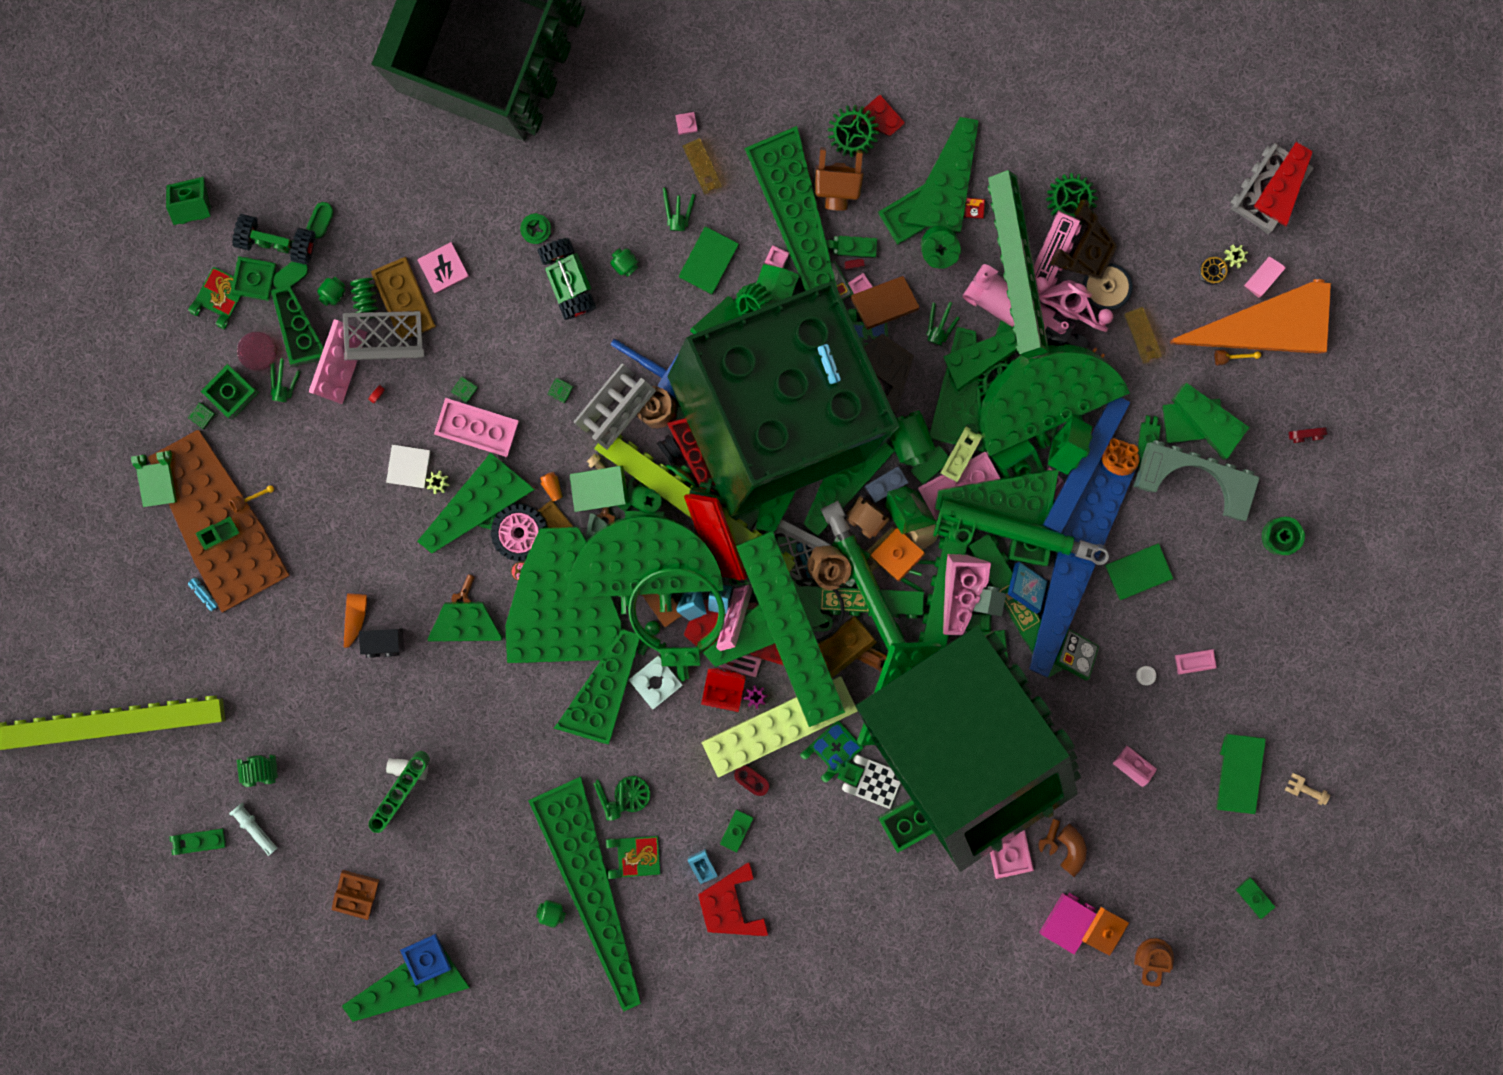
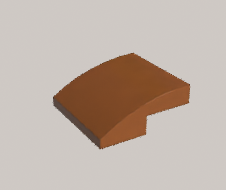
M342 870L331 910L368 920L380 880Z

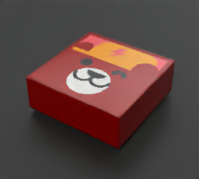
M966 198L964 218L983 219L985 199Z

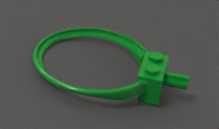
M666 568L644 577L634 588L629 600V619L637 636L646 645L661 654L662 666H677L678 679H681V681L689 679L688 666H700L703 655L702 651L717 639L724 625L725 607L722 597L715 586L705 577L691 570ZM670 574L685 575L703 582L712 591L718 604V620L715 627L701 641H698L697 647L667 648L666 642L661 644V640L647 632L638 621L636 601L645 584L657 577Z

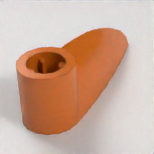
M347 594L344 648L350 647L361 630L367 608V595Z

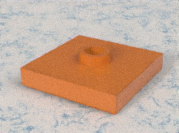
M896 528L870 556L899 582L925 555V552Z
M1101 907L1082 941L1110 956L1129 922Z

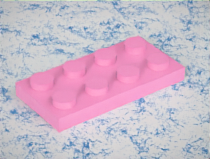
M335 319L333 321L309 392L343 404L358 360H344V328L341 321ZM348 325V326L351 327L353 330L356 329V327H353V326H351V325ZM358 329L356 333L365 340L367 332ZM353 335L349 339V348H357L362 342Z
M445 398L434 435L508 458L519 421Z
M984 452L969 460L958 482L941 475L918 487V490L937 521L940 511L935 510L938 489L1000 479L987 453Z

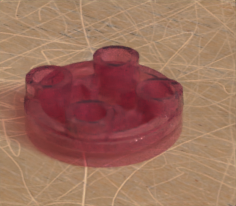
M261 332L246 334L237 346V356L240 362L245 367L256 371L268 368L274 362L277 353L274 341L268 335Z

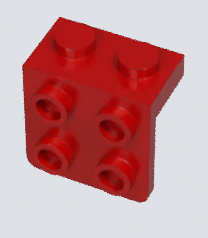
M719 668L708 669L701 705L739 712L746 677L739 672L730 673Z

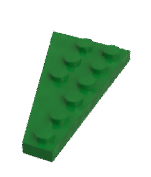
M626 629L621 630L554 729L609 745L640 640L635 632Z

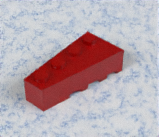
M686 418L668 422L667 425L699 486L700 482L708 483L709 478H712Z

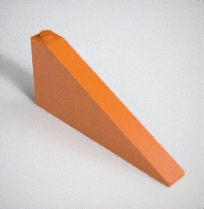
M1314 279L1313 282L1170 340V344L1316 354L1326 353L1331 283H1325L1323 279Z

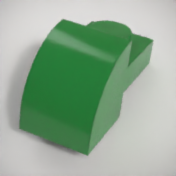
M228 517L195 534L204 550L208 551L222 545L223 542L240 533L231 517Z

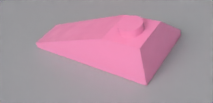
M948 554L945 575L943 634H964L972 617L973 609L976 603L979 602L984 587L988 584L990 562L969 555Z

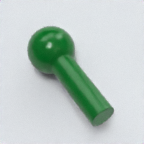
M649 621L645 626V630L655 636L660 632V625L656 621ZM642 641L637 653L644 656L648 645Z

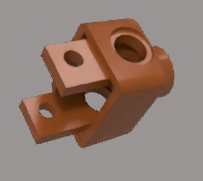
M820 147L819 165H816L815 194L819 197H826V209L848 210L849 199L857 200L860 198L864 169H861L862 150H857L855 168H852L845 163L837 162L832 165H825L826 147Z

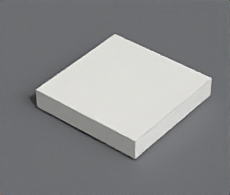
M392 445L386 483L425 488L431 451Z

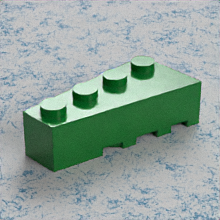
M286 286L271 290L290 366L295 367L320 361L324 348L291 287Z
M1188 383L1182 384L1171 399L1186 418L1192 422L1198 432L1204 436L1209 445L1215 449L1222 460L1230 456L1249 429L1247 425Z

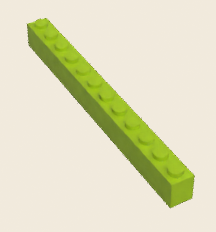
M622 435L617 437L608 450L599 443L594 448L596 451L617 466H623L624 471L648 488L655 490L662 498L691 517L684 495H689L692 485L689 488L683 484L685 482L683 478L677 474L674 477L668 473L670 469L661 463L659 466L653 463V457L646 452L643 455L637 451L639 447L629 441L627 444L622 441ZM724 507L722 508L735 545L762 535L755 529L753 532L746 528L748 524L739 518L735 521L729 517L727 510ZM785 552L782 556L790 574L796 565L793 562L795 558Z
M217 695L206 696L204 701H198V698L186 699V703L179 704V700L167 701L165 706H160V702L148 704V708H141V705L129 706V710L122 711V708L119 707L110 709V713L96 710L91 711V715L84 716L83 712L72 713L71 718H65L64 715L52 716L53 720L47 721L45 717L33 718L34 722L26 723V719L14 721L15 725L8 726L7 722H1L0 750L225 721L223 698L217 699Z

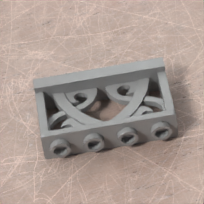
M1276 143L1271 147L1267 146L1262 153L1264 158L1261 162L1257 161L1251 170L1253 175L1250 179L1247 177L1241 185L1243 190L1240 194L1236 193L1230 202L1233 204L1230 208L1232 211L1258 226L1267 234L1273 231L1278 222L1262 213L1267 219V223L1253 215L1259 210H1246L1243 207V200L1248 197L1251 199V203L1247 205H1254L1261 196V181L1273 177L1279 168L1277 160L1276 165L1270 164L1271 157L1277 155L1284 161L1289 152L1279 147ZM1309 164L1301 186L1314 168ZM1265 166L1268 171L1259 174ZM1253 184V192H1248Z

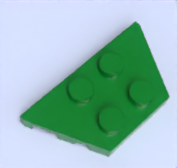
M445 602L429 634L428 642L502 641V635L487 612L484 602Z

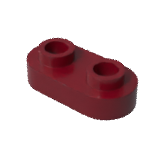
M1327 427L1288 432L1289 440H1293V443L1305 442V438L1312 437V441L1323 440L1324 436L1328 435Z
M747 765L735 770V780L756 796H763L768 792L769 783L767 779ZM742 771L747 772L748 776L746 778L740 776ZM758 782L763 784V788L760 790L756 788Z

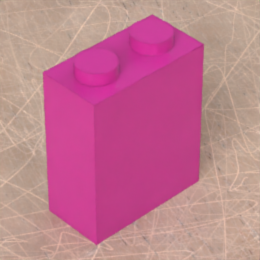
M1062 893L1039 933L1075 955L1085 933L1097 914L1094 912L1096 908L1086 902L1082 905L1077 902L1079 898L1071 893H1068V895Z

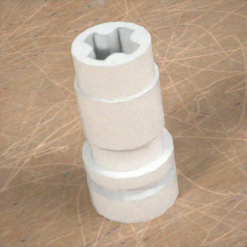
M389 758L386 772L400 776L409 760ZM415 760L417 764L423 765L422 761ZM428 766L418 780L426 779Z

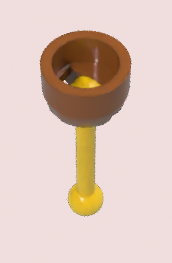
M1216 350L1214 354L1216 366L1225 365L1230 359L1254 357L1259 359L1261 358V353L1256 351L1254 354L1229 355L1225 350Z
M269 485L265 490L245 499L240 496L229 499V504L232 510L238 513L245 508L246 502L265 493H272L274 487Z

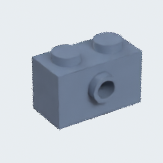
M896 467L866 485L865 489L872 501L876 503L886 497L888 491L901 488L908 481L900 468Z

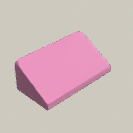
M1268 257L1244 286L1259 298L1286 267L1273 258Z
M1128 746L1123 749L1113 762L1117 768L1141 787L1150 782L1157 770Z

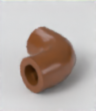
M1068 823L1057 836V839L1065 844L1068 850V854L1060 866L1075 878L1086 861L1087 847L1082 835Z

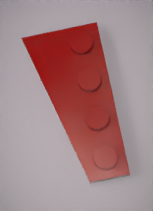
M1296 142L1262 192L1254 208L1287 227L1313 151Z

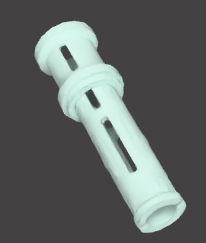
M243 802L229 813L230 816L236 818L241 828H245L268 856L278 848L254 821L255 816L250 815L244 808Z

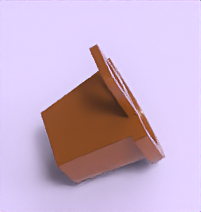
M1149 938L1137 947L1134 965L1143 968V985L1160 986L1162 972L1170 973L1173 970L1174 955L1170 945L1164 940ZM1149 971L1157 973L1156 981L1150 982L1147 980L1146 975Z

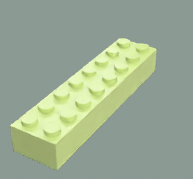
M839 676L832 679L845 711L841 715L809 727L797 697L702 741V745L717 777H721L858 712L842 677Z

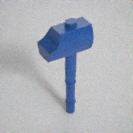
M613 339L611 346L661 377L662 379L657 387L664 389L677 399L667 377L677 356L668 370L618 340Z

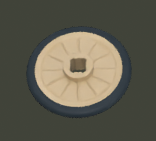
M1113 263L1108 264L1102 279L1085 276L1083 280V285L1087 291L1092 293L1091 298L1087 297L1089 304L1099 310H1117L1123 307L1132 295L1133 284L1130 275L1124 268ZM1107 284H1109L1111 287L1108 290H1106V288L1104 287Z

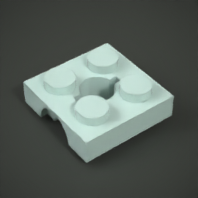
M659 655L629 679L652 709L683 686L667 666H662ZM653 676L664 677L662 679V686L658 689L647 688L650 686L649 681Z

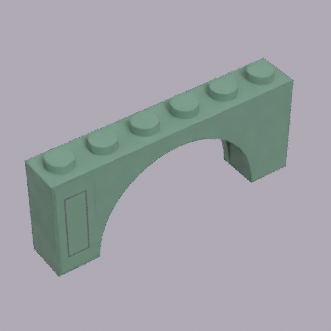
M1157 440L1146 444L1133 487L1155 493L1163 479L1175 469L1184 466L1198 467L1211 474L1220 485L1224 496L1223 516L1238 521L1247 520L1260 478L1254 476L1255 472L1243 469L1242 472L1236 470L1237 466L1227 463L1223 466L1218 464L1219 461L1216 459L1207 458L1205 460L1200 458V454L1194 452L1186 454L1182 452V448L1175 446L1168 448L1164 446L1165 443Z

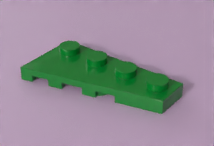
M1013 329L943 356L957 391L963 389V386L969 382L972 383L985 371L991 370L998 362L1004 361L1017 352V337Z

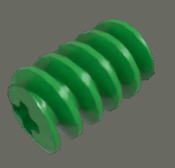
M374 278L356 279L350 283L352 287H356L351 290V293L356 295L352 298V301L357 302V304L353 305V308L359 310L355 313H373V311L378 309V307L372 306L377 300L371 298L376 292L370 291L371 288L375 287V284H371L369 281Z
M637 486L631 490L629 500L634 508L645 513H653L659 509L661 497L655 490L645 486Z

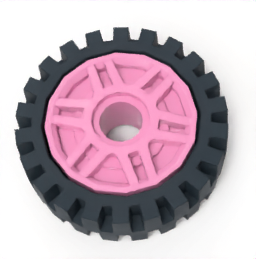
M514 504L504 508L494 518L491 526L492 543L495 549L507 559L514 561L526 560L539 529L548 528L546 519L536 508L526 504ZM517 527H521L524 530L522 538L517 537L515 534Z

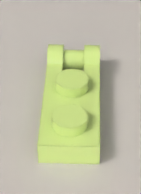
M967 426L940 473L955 482H958L983 437L980 433L976 434L970 431L971 429ZM966 438H969L973 443L969 445L964 441Z

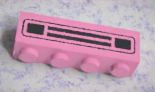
M1059 210L1033 265L1035 277L1047 279V288L1055 286L1058 279L1055 275L1058 270H1062L1049 264L1056 249H1062L1064 252L1070 253L1074 244L1071 240L1074 235H1078L1082 226L1079 224L1080 219Z

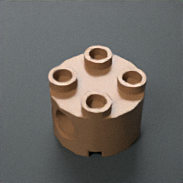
M652 386L656 392L637 413V416L650 428H664L668 422L676 419V402L667 391L657 386Z
M859 496L854 506L846 512L848 516L846 520L854 527L856 525L861 527V532L869 539L872 536L877 537L878 532L889 522L890 518L888 516L884 518V512L869 500L863 501V496Z
M828 545L815 547L812 550V554L808 559L807 569L808 573L820 587L833 590L848 581L851 575V565L839 549Z

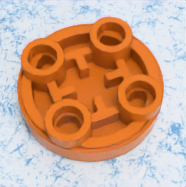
M1113 438L1101 457L1102 463L1110 472L1116 475H1129L1135 471L1139 464L1138 447Z

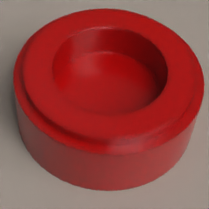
M379 385L368 400L376 403L384 393L385 388Z

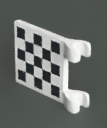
M855 755L853 761L865 766L857 788L844 783L842 790L890 809L900 785L899 780L891 768Z

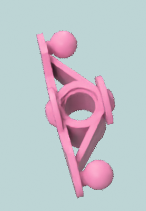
M1044 277L1036 278L1041 302L1056 308L1066 318L1079 319L1093 328L1104 332L1108 331V327L1105 325L1113 320L1112 311L1109 309L1101 310L1098 315L1099 321H1097L1087 297L1091 298L1092 293L1087 291L1084 285L1067 280L1047 288V279ZM1071 293L1077 294L1074 300L1070 302L1065 301ZM1085 307L1089 316L1082 312Z

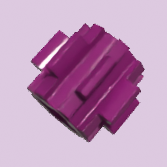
M754 685V690H746L749 696L744 697V699L750 701L748 707L755 704L756 709H758V704H766L763 698L768 697V695L762 694L763 687L760 690H756V685ZM754 692L762 696L758 699V702L750 698Z

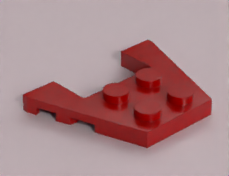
M703 600L707 614L689 621L684 632V636L696 646L698 641H701L702 638L713 630L718 620V612L708 611L709 600ZM749 603L747 609L753 610L758 604ZM727 662V663H726L727 665H730V666H733V665H734L733 662ZM723 668L726 672H731V670Z
M749 862L698 894L707 932L768 936L764 918L744 923L735 884L754 880Z

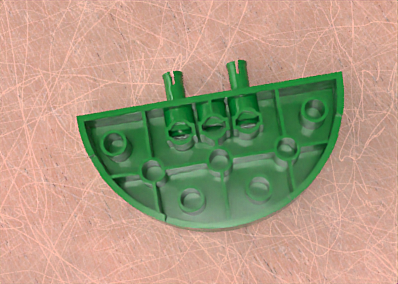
M1064 344V346L1049 345V352L1030 359L1021 355L1008 364V368L1001 375H997L982 402L979 433L983 436L981 442L984 450L989 456H992L1036 436L1040 448H1046L1044 442L1049 447L1051 441L1047 435V430L1069 421L1072 416L1083 421L1081 415L1129 394L1127 385L1103 357L1083 347Z
M633 515L604 526L585 543L578 553L571 570L568 598L621 597V614H626V606H629L630 596L636 585L647 575L666 568L691 570L709 580L718 591L724 590L718 563L710 548L697 533L684 524L667 517ZM670 574L657 577L645 584L639 595H660V612H665V604H667V612H671V594L711 590L703 582L689 576Z

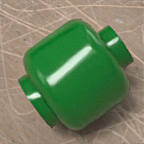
M618 248L611 254L613 259L610 264L620 276L626 275L628 277L638 268V258L629 248L623 250Z
M336 277L326 278L317 289L319 301L326 306L329 304L337 305L346 294L344 283Z
M545 900L539 904L536 918H538L540 924L555 928L559 923H563L566 912H563L562 904Z

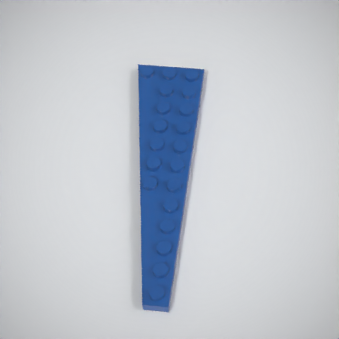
M1100 459L1063 528L1062 534L1074 537V541L1077 542L1082 540L1092 544L1104 545L1135 471L1125 476L1116 475L1110 472ZM1101 551L1095 552L1094 556L1099 558ZM1057 552L1029 670L1046 678L1049 676L1096 565L1093 561L1076 557L1074 553L1065 555L1062 552Z

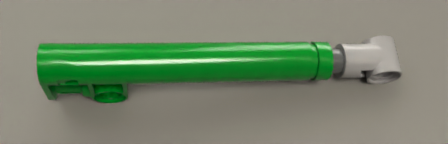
M946 500L942 502L933 531L934 537L936 535L948 537L949 540L955 541L959 545L969 544L974 530L978 529L1058 553L1062 552L1065 555L1074 553L1076 557L1093 561L1097 565H1103L1109 559L1107 548L1102 544H1092L1082 540L1077 542L1074 541L1072 536H1065L1058 532ZM966 531L969 535L967 538L961 539L958 537V533ZM1100 550L1105 554L1102 558H1096L1094 556L1095 552Z
M839 501L821 508L827 524H830L834 536L839 538L840 542H837L842 550L841 553L848 559L851 565V574L887 650L889 651L891 643H905L902 631L893 618L859 544H857L855 535L851 536L849 532L850 527L844 519L845 513Z

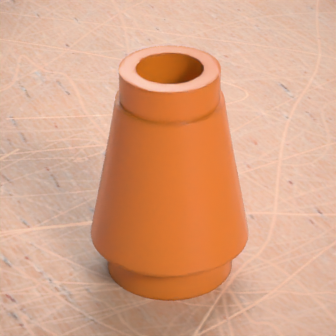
M550 472L540 477V484L552 499V502L563 497L558 475Z

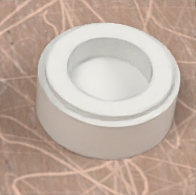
M1143 666L1138 669L1136 678L1142 685H1151L1156 680V672L1152 667Z

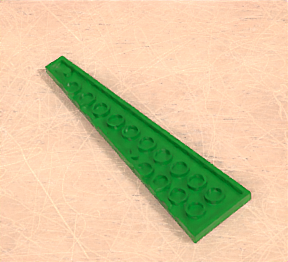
M797 126L744 148L805 291L830 281H834L837 288Z
M580 776L528 800L624 1012L641 1004L582 777Z

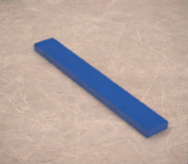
M1120 397L1107 403L1091 433L1093 437L1089 443L1090 452L1088 456L1080 460L1075 470H1071L1043 523L1044 527L1054 532H1062L1130 404L1129 401Z

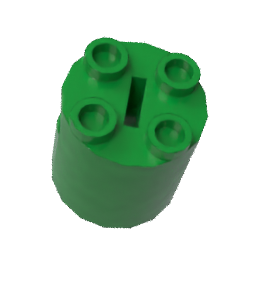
M920 410L912 412L906 417L896 418L899 427L890 436L899 462L911 466L927 462L936 449Z

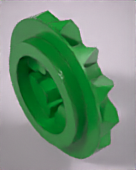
M537 213L526 216L520 226L522 237L530 244H539L546 241L551 231L548 219ZM538 223L539 229L543 232H536L533 236V230L528 226L535 227Z

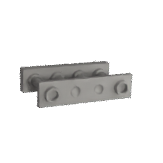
M623 363L574 420V423L587 433L590 429L594 431L595 434L592 438L606 450H608L656 392L644 379L640 378L638 382L633 380L632 378L635 374ZM628 385L632 389L624 397L620 392ZM615 399L620 404L612 412L608 407ZM603 414L607 419L600 427L595 422Z

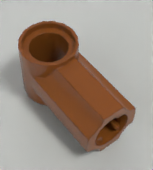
M869 648L857 659L881 672V661L886 659L887 655Z

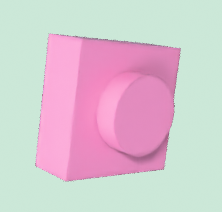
M694 112L675 115L679 135L698 132Z

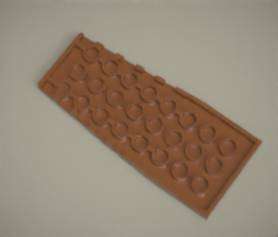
M196 430L158 451L171 450L172 452L170 465L177 502L168 504L192 559L222 613L290 576L266 530L250 505L246 502L245 508L238 513L232 510L229 499L236 496L244 499V496L238 490L200 430ZM156 453L148 457L151 465L159 464ZM231 517L240 534L223 542L222 545L205 551L195 533Z

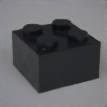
M403 628L359 631L360 655L366 654V658L380 657V653H385V657L400 656L399 652L404 651Z

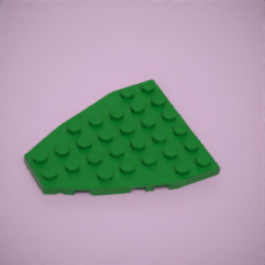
M579 527L539 529L521 569L505 625L507 663L601 660L621 632V619L611 596L568 598L569 578L578 553L587 542Z

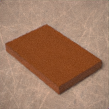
M904 276L851 295V299L867 330L918 311L920 308Z

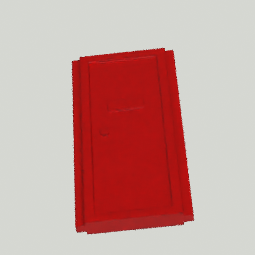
M695 494L684 495L697 534L712 551L718 563L721 576L745 580L747 575L719 500Z

